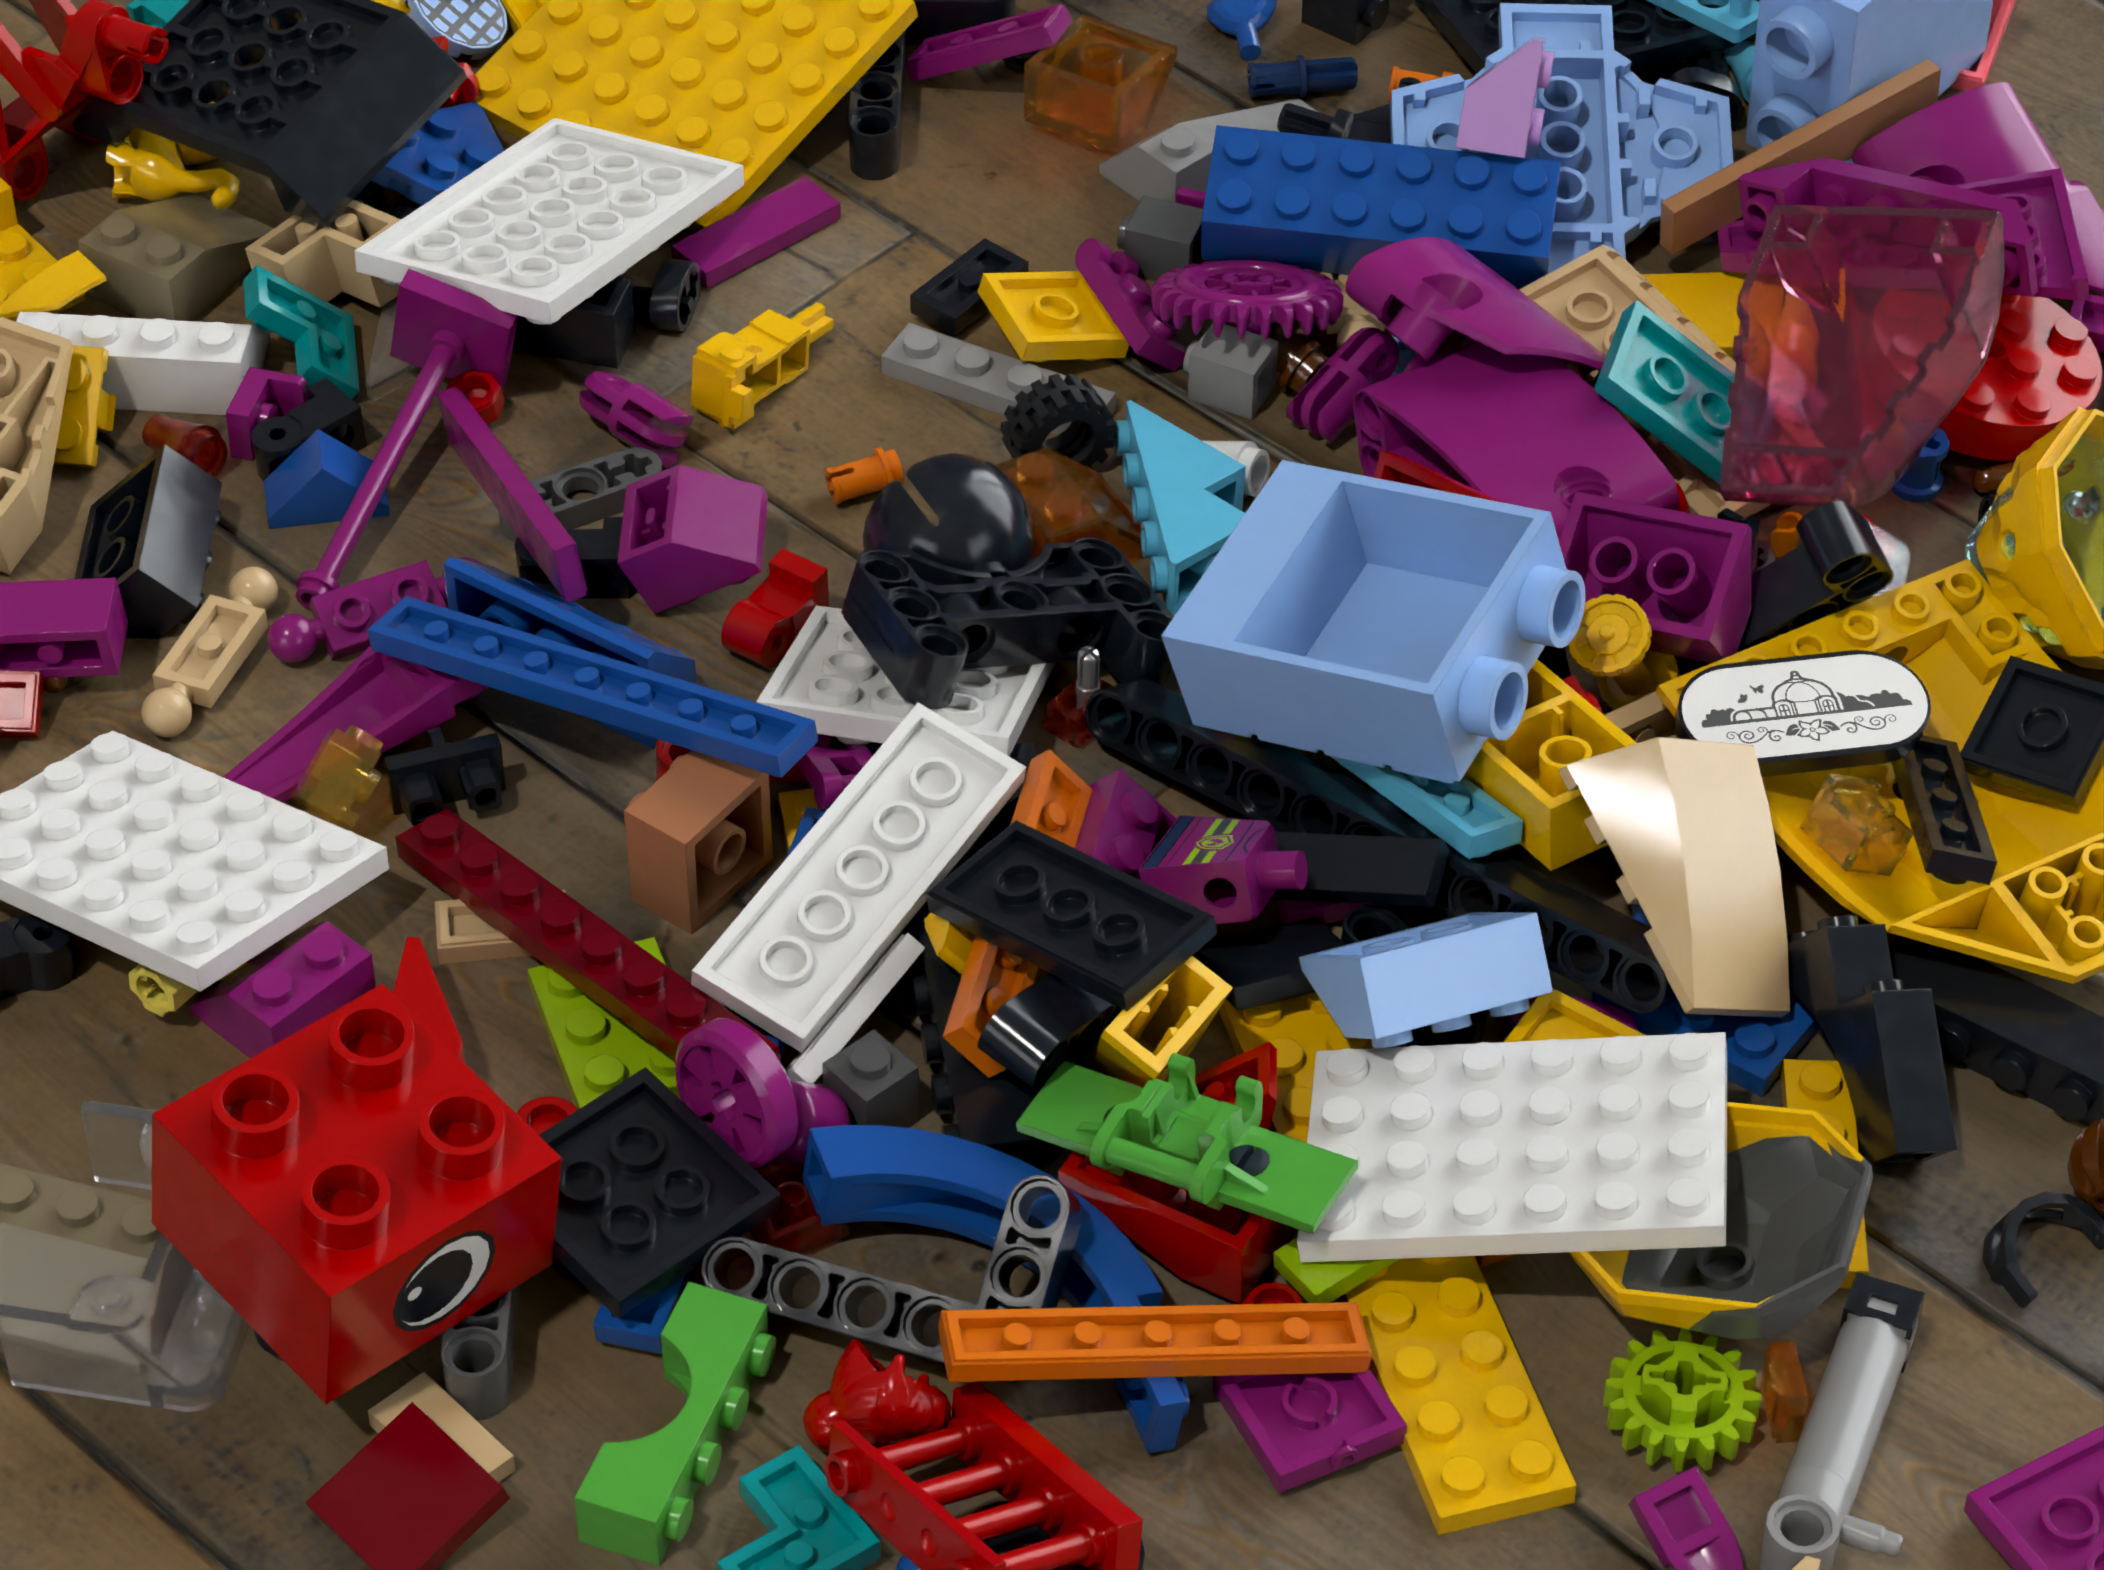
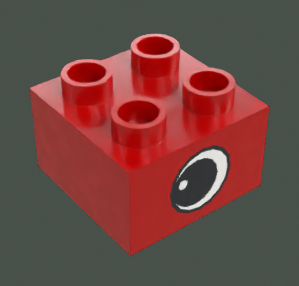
M382 983L152 1114L151 1223L327 1405L552 1265L562 1157Z

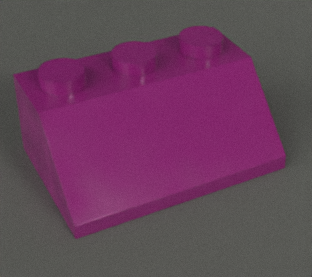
M1576 491L1559 544L1566 569L1578 572L1583 578L1586 594L1585 602L1604 594H1620L1637 602L1648 616L1649 624L1652 628L1649 651L1707 663H1713L1737 653L1751 611V527L1744 523Z

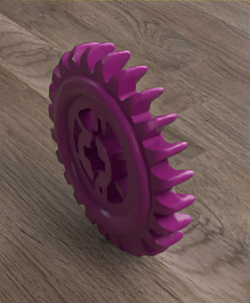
M1223 260L1188 264L1184 268L1177 267L1164 273L1151 287L1153 312L1155 316H1161L1163 323H1168L1173 317L1176 329H1180L1190 315H1192V329L1194 334H1198L1205 320L1213 319L1214 334L1217 338L1220 337L1224 324L1237 328L1240 340L1244 338L1245 331L1261 335L1263 340H1266L1272 331V322L1281 324L1284 336L1287 339L1292 334L1293 320L1298 321L1302 331L1307 336L1311 333L1313 321L1321 331H1324L1328 323L1330 325L1336 324L1342 314L1344 302L1341 288L1326 275L1319 274L1311 269H1301L1300 266L1271 261Z

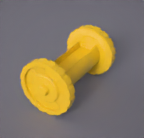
M1604 594L1585 602L1580 627L1573 640L1568 644L1570 654L1576 663L1586 672H1591L1593 675L1598 676L1599 693L1612 711L1641 698L1651 690L1657 689L1658 685L1680 676L1679 667L1673 655L1649 651L1652 628L1649 624L1648 616L1637 602L1620 594Z

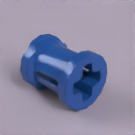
M1926 422L1906 424L1899 429L1896 435L1895 445L1899 452L1898 464L1890 472L1889 487L1901 499L1911 502L1930 501L1936 498L1942 490L1943 475L1939 469L1941 460L1949 452L1950 441L1947 439L1946 432L1936 425Z

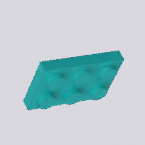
M1638 300L1622 312L1594 390L1607 399L1612 406L1623 411L1651 432L1659 441L1667 444L1699 468L1703 474L1715 480L1733 495L1749 484L1775 404Z

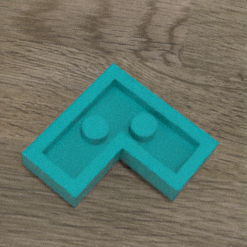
M256 265L243 280L246 318L251 320L261 330L269 333L274 332L294 342L297 375L306 379L307 387L326 377L353 399L360 391L353 315Z
M797 1445L738 1478L740 1497L769 1532L717 1561V1570H862L881 1559L880 1540L855 1510L833 1493L827 1486L828 1482L824 1473L803 1448Z

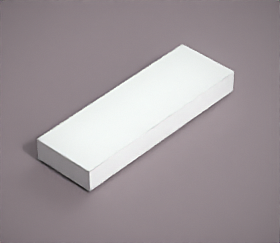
M907 933L906 935H900L887 948L803 1053L799 1052L785 1069L789 1080L814 1083L823 1073L822 1063L842 1050L923 952L925 947Z

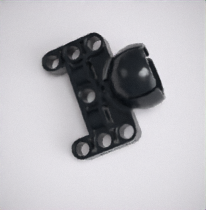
M949 453L933 456L915 463L906 471L905 475L938 516L939 521L937 524L930 523L898 480L890 482L873 502L864 525V551L858 555L841 613L892 685L906 701L914 705L920 703L929 709L945 708L952 701L962 669L1077 661L1078 651L1085 646L1094 647V649L1099 651L1100 659L1120 683L1132 679L1145 678L1165 686L1172 665L1161 635L1174 618L1172 613L1125 555L1115 545L1105 540L1094 537H1082L1074 542L1044 543L1039 557H1032L1035 542L1031 512L1019 488L994 464L969 454Z

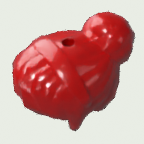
M856 1339L850 1342L839 1359L833 1374L830 1390L817 1395L808 1404L804 1412L803 1424L805 1433L811 1443L821 1451L829 1453L831 1423L845 1420L870 1443L893 1444L947 1428L952 1407L944 1392L929 1385V1376L926 1373L921 1374L918 1380L905 1375V1356L896 1354L885 1370L882 1364L875 1360L871 1353Z

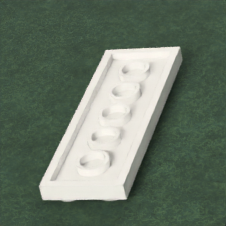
M917 703L693 968L691 985L803 1053L927 901L925 894L950 873L1024 782L1026 766L929 708Z

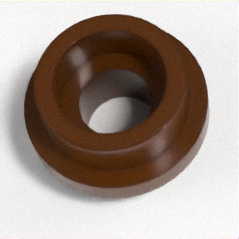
M1315 340L1308 342L1304 346L1300 343L1293 345L1278 365V371L1282 374L1279 380V387L1287 393H1291L1294 390L1298 394L1329 359L1323 354V346Z

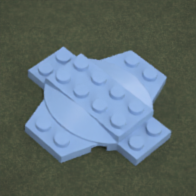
M1500 3L1498 15L1499 50L1486 58L1485 67L1472 79L1464 80L1460 74H1455L1391 90V144L1494 154L1456 148L1465 89L1468 84L1534 36L1546 38L1544 51L1555 52L1548 89L1537 88L1534 108L1545 109L1539 147L1528 145L1525 158L1561 161L1548 274L1602 244L1613 248L1626 260L1625 245L1636 239L1651 223L1661 221L1662 201L1734 163L1729 97L1660 78L1655 85L1642 82L1637 75L1630 71L1632 61L1614 50L1612 5Z

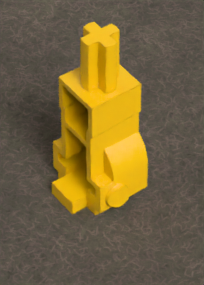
M816 302L791 319L768 309L734 335L729 332H721L698 346L692 361L691 406L695 410L716 420L719 426L728 427L733 430L754 417V406L756 403L808 370L810 344L834 327V319L825 315L826 306Z

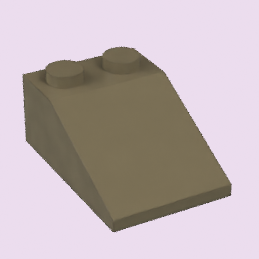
M196 194L115 210L78 241L80 252L107 279V281L88 290L87 295L141 319L161 318L166 320L193 321L252 270L245 248L274 228L229 208L224 210L217 209L210 200Z

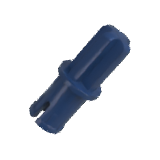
M1297 55L1296 61L1256 64L1253 62L1248 63L1247 66L1248 74H1250L1247 76L1251 99L1299 94L1300 99H1305L1307 93L1351 90L1356 87L1358 82V67L1356 60L1352 57L1305 60L1303 55Z

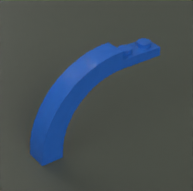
M839 1125L810 1128L801 1173L802 1180L822 1226L860 1221H889L917 1224L966 1236L993 1248L1008 1198L1013 1188L1019 1182L1034 1175L1049 1176L1060 1182L1053 1176L1018 1158L985 1145L920 1129L884 1125ZM1069 1189L1079 1200L1082 1220L1061 1295L1074 1308L1159 1306L1163 1290L1149 1265L1131 1241L1106 1215L1080 1194ZM1047 1194L1039 1197L1033 1203L1029 1216L1033 1228L1042 1229L1050 1226L1057 1220L1061 1206L1057 1195ZM1035 1262L1023 1263L1040 1275L1039 1267ZM1182 1377L1113 1378L1147 1453L1174 1449L1182 1419L1188 1416L1190 1408L1189 1393Z

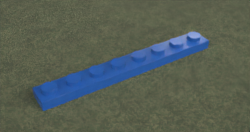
M405 596L367 629L373 651L782 778L818 742L815 720Z

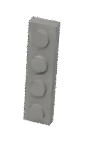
M908 323L881 356L882 374L1003 416H1005L1004 412L1008 405L1016 406L1018 404L1014 397L1021 390L1026 394L1032 391L1031 383L1039 379L1042 384L1048 383L1049 375L1059 374L1063 380L1066 375L912 323ZM1092 385L1113 415L1116 411V392ZM1072 421L1058 426L1052 432L1056 434L1062 433L1069 427Z

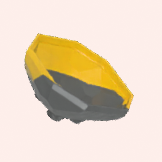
M1727 1102L1726 1246L1569 1252V1254L1621 1316L1728 1339H1757L1786 1335L1836 1292L1846 1279L1873 1180L1872 1165L1816 1110Z

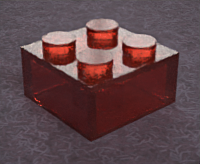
M779 1161L757 1170L781 1194L779 1212L749 1231L754 1240L804 1255L850 1236V1223L821 1225L820 1215L816 1213L801 1177L803 1164Z

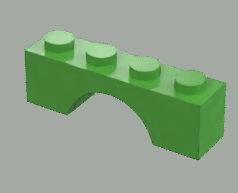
M689 1281L661 1332L664 1378L683 1393L687 1399L686 1404L676 1418L664 1428L651 1435L630 1441L604 1442L574 1498L579 1542L660 1566L672 1540L680 1542L685 1537L693 1516V1499L701 1484L709 1486L715 1478L721 1460V1443L729 1429L737 1431L741 1426L749 1403L748 1390L755 1376L764 1377L767 1374L776 1349V1338L769 1335L767 1304Z

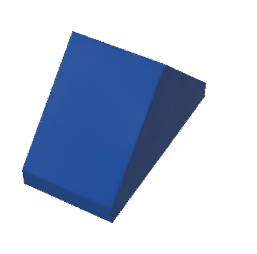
M317 429L264 480L269 529L341 521L373 460ZM386 489L371 518L390 515Z

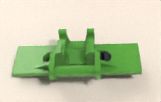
M1172 1053L1168 1060V1082L1154 1078L1153 1080H1148L1144 1087L1063 1061L1016 1122L1018 1132L1089 1156L1093 1166L1104 1170L1109 1169V1173L1122 1176L1126 1170L1189 1191L1191 1200L1207 1204V1207L1220 1211L1224 1204L1311 1234H1314L1358 1169V1160L1259 1127L1262 1120L1263 1087L1260 1081L1241 1075L1235 1085V1105L1200 1095L1195 1083L1194 1059L1177 1053Z

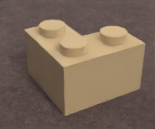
M352 200L328 227L293 215L245 248L252 270L257 265L326 302H329L341 292H345L379 308L398 298L399 285H390L384 283L381 278L356 272L355 250L401 219L355 200Z

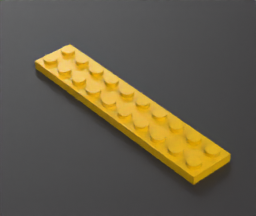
M1316 992L1241 1011L1236 1010L1227 999H1225L1220 1007L1219 1014L1237 1056L1267 1042H1270L1277 1048V1101L1269 1130L1307 1143L1316 1051L1373 1048L1372 1040L1346 1038ZM1475 1256L1400 1259L1339 1297L1340 1302H1358L1372 1353L1369 1369L1407 1424L1404 1444L1400 1446L1438 1535L1575 1503L1576 1482Z

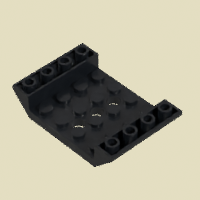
M190 0L162 28L167 32L163 39H169L168 51L165 57L157 64H148L141 60L144 77L137 96L125 105L114 104L94 97L72 122V125L76 132L115 147L137 127L270 177L284 211L328 227L467 79L464 69L405 12L371 0Z

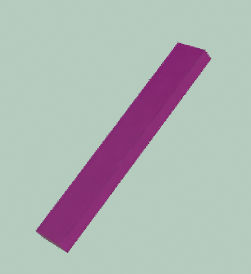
M455 386L436 393L449 444L566 603L587 596L586 591L588 589L575 541L462 391L458 390Z

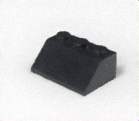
M166 444L90 506L74 579H117L128 619L125 638L160 639L179 622L182 624L190 622L204 601V594L201 592L204 573L212 560V552L209 548L213 530L221 514L217 507L222 482Z

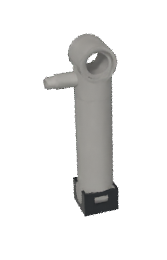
M1859 1272L1856 1273L1843 1309L1839 1333L1776 1502L1773 1503L1767 1512L1759 1557V1570H1792L1805 1556L1821 1559L1819 1570H1832L1839 1542L1874 1554L1883 1553L1893 1557L1900 1554L1904 1540L1900 1534L1888 1531L1882 1525L1850 1516L1849 1514L1900 1372L1904 1373L1916 1340L1926 1293Z

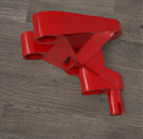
M29 0L60 53L57 56L31 46H27L22 50L0 22V73L20 95L3 109L0 99V177L12 188L14 199L29 201L42 191L49 173V162L42 136L53 127L96 143H104L76 132L72 122L94 97L114 104L125 105L137 96L144 77L141 60L148 64H157L165 57L168 51L169 39H163L167 35L164 29L132 20L124 8L103 0H89L78 11L69 0Z

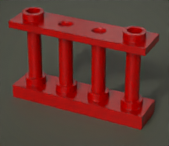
M978 1381L953 1389L952 1416L947 1428L880 1448H875L845 1420L831 1423L830 1452L825 1460L827 1486L920 1570H1053L1079 1562L1088 1570L1139 1569L1143 1519ZM956 1456L968 1466V1468L915 1483L903 1472ZM995 1490L1010 1502L957 1519L943 1507ZM1033 1526H1037L1051 1537V1539L999 1555L984 1543L985 1541Z

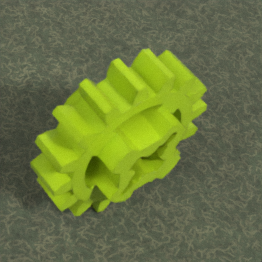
M1659 1329L1652 1331L1650 1347H1645L1642 1343L1632 1339L1627 1344L1626 1358L1614 1357L1612 1359L1609 1379L1605 1381L1603 1406L1609 1408L1606 1424L1609 1430L1623 1429L1621 1447L1626 1451L1634 1449L1639 1445L1647 1448L1645 1463L1652 1466L1663 1455L1671 1458L1674 1472L1683 1471L1686 1459H1696L1704 1471L1711 1470L1715 1452L1732 1461L1737 1457L1739 1441L1750 1443L1753 1438L1755 1422L1758 1420L1761 1403V1393L1754 1391L1757 1379L1755 1370H1739L1742 1353L1738 1349L1728 1351L1723 1355L1717 1352L1718 1337L1708 1336L1702 1344L1692 1342L1690 1331L1681 1329L1678 1341H1668Z

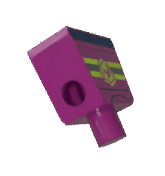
M1179 815L1141 865L1139 872L1141 881L1214 915L1216 924L1245 922L1257 918L1276 890H1303L1308 878V864L1306 855L1302 850L1278 851L1274 827L1266 820Z

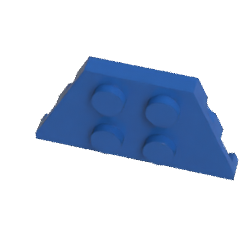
M476 101L438 109L371 181L385 188L396 190L406 198L424 205L502 153L504 149L484 109Z

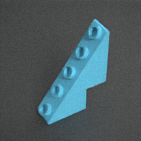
M1129 400L1126 402L1125 420H1115L1117 431L1113 432L1116 438L1114 444L1116 456H1123L1122 474L1124 488L1126 490L1132 489V517L1135 524L1141 523L1140 538L1143 558H1151V589L1155 594L1162 593L1165 606L1174 615L1183 605L1245 514L1242 510L1246 466Z

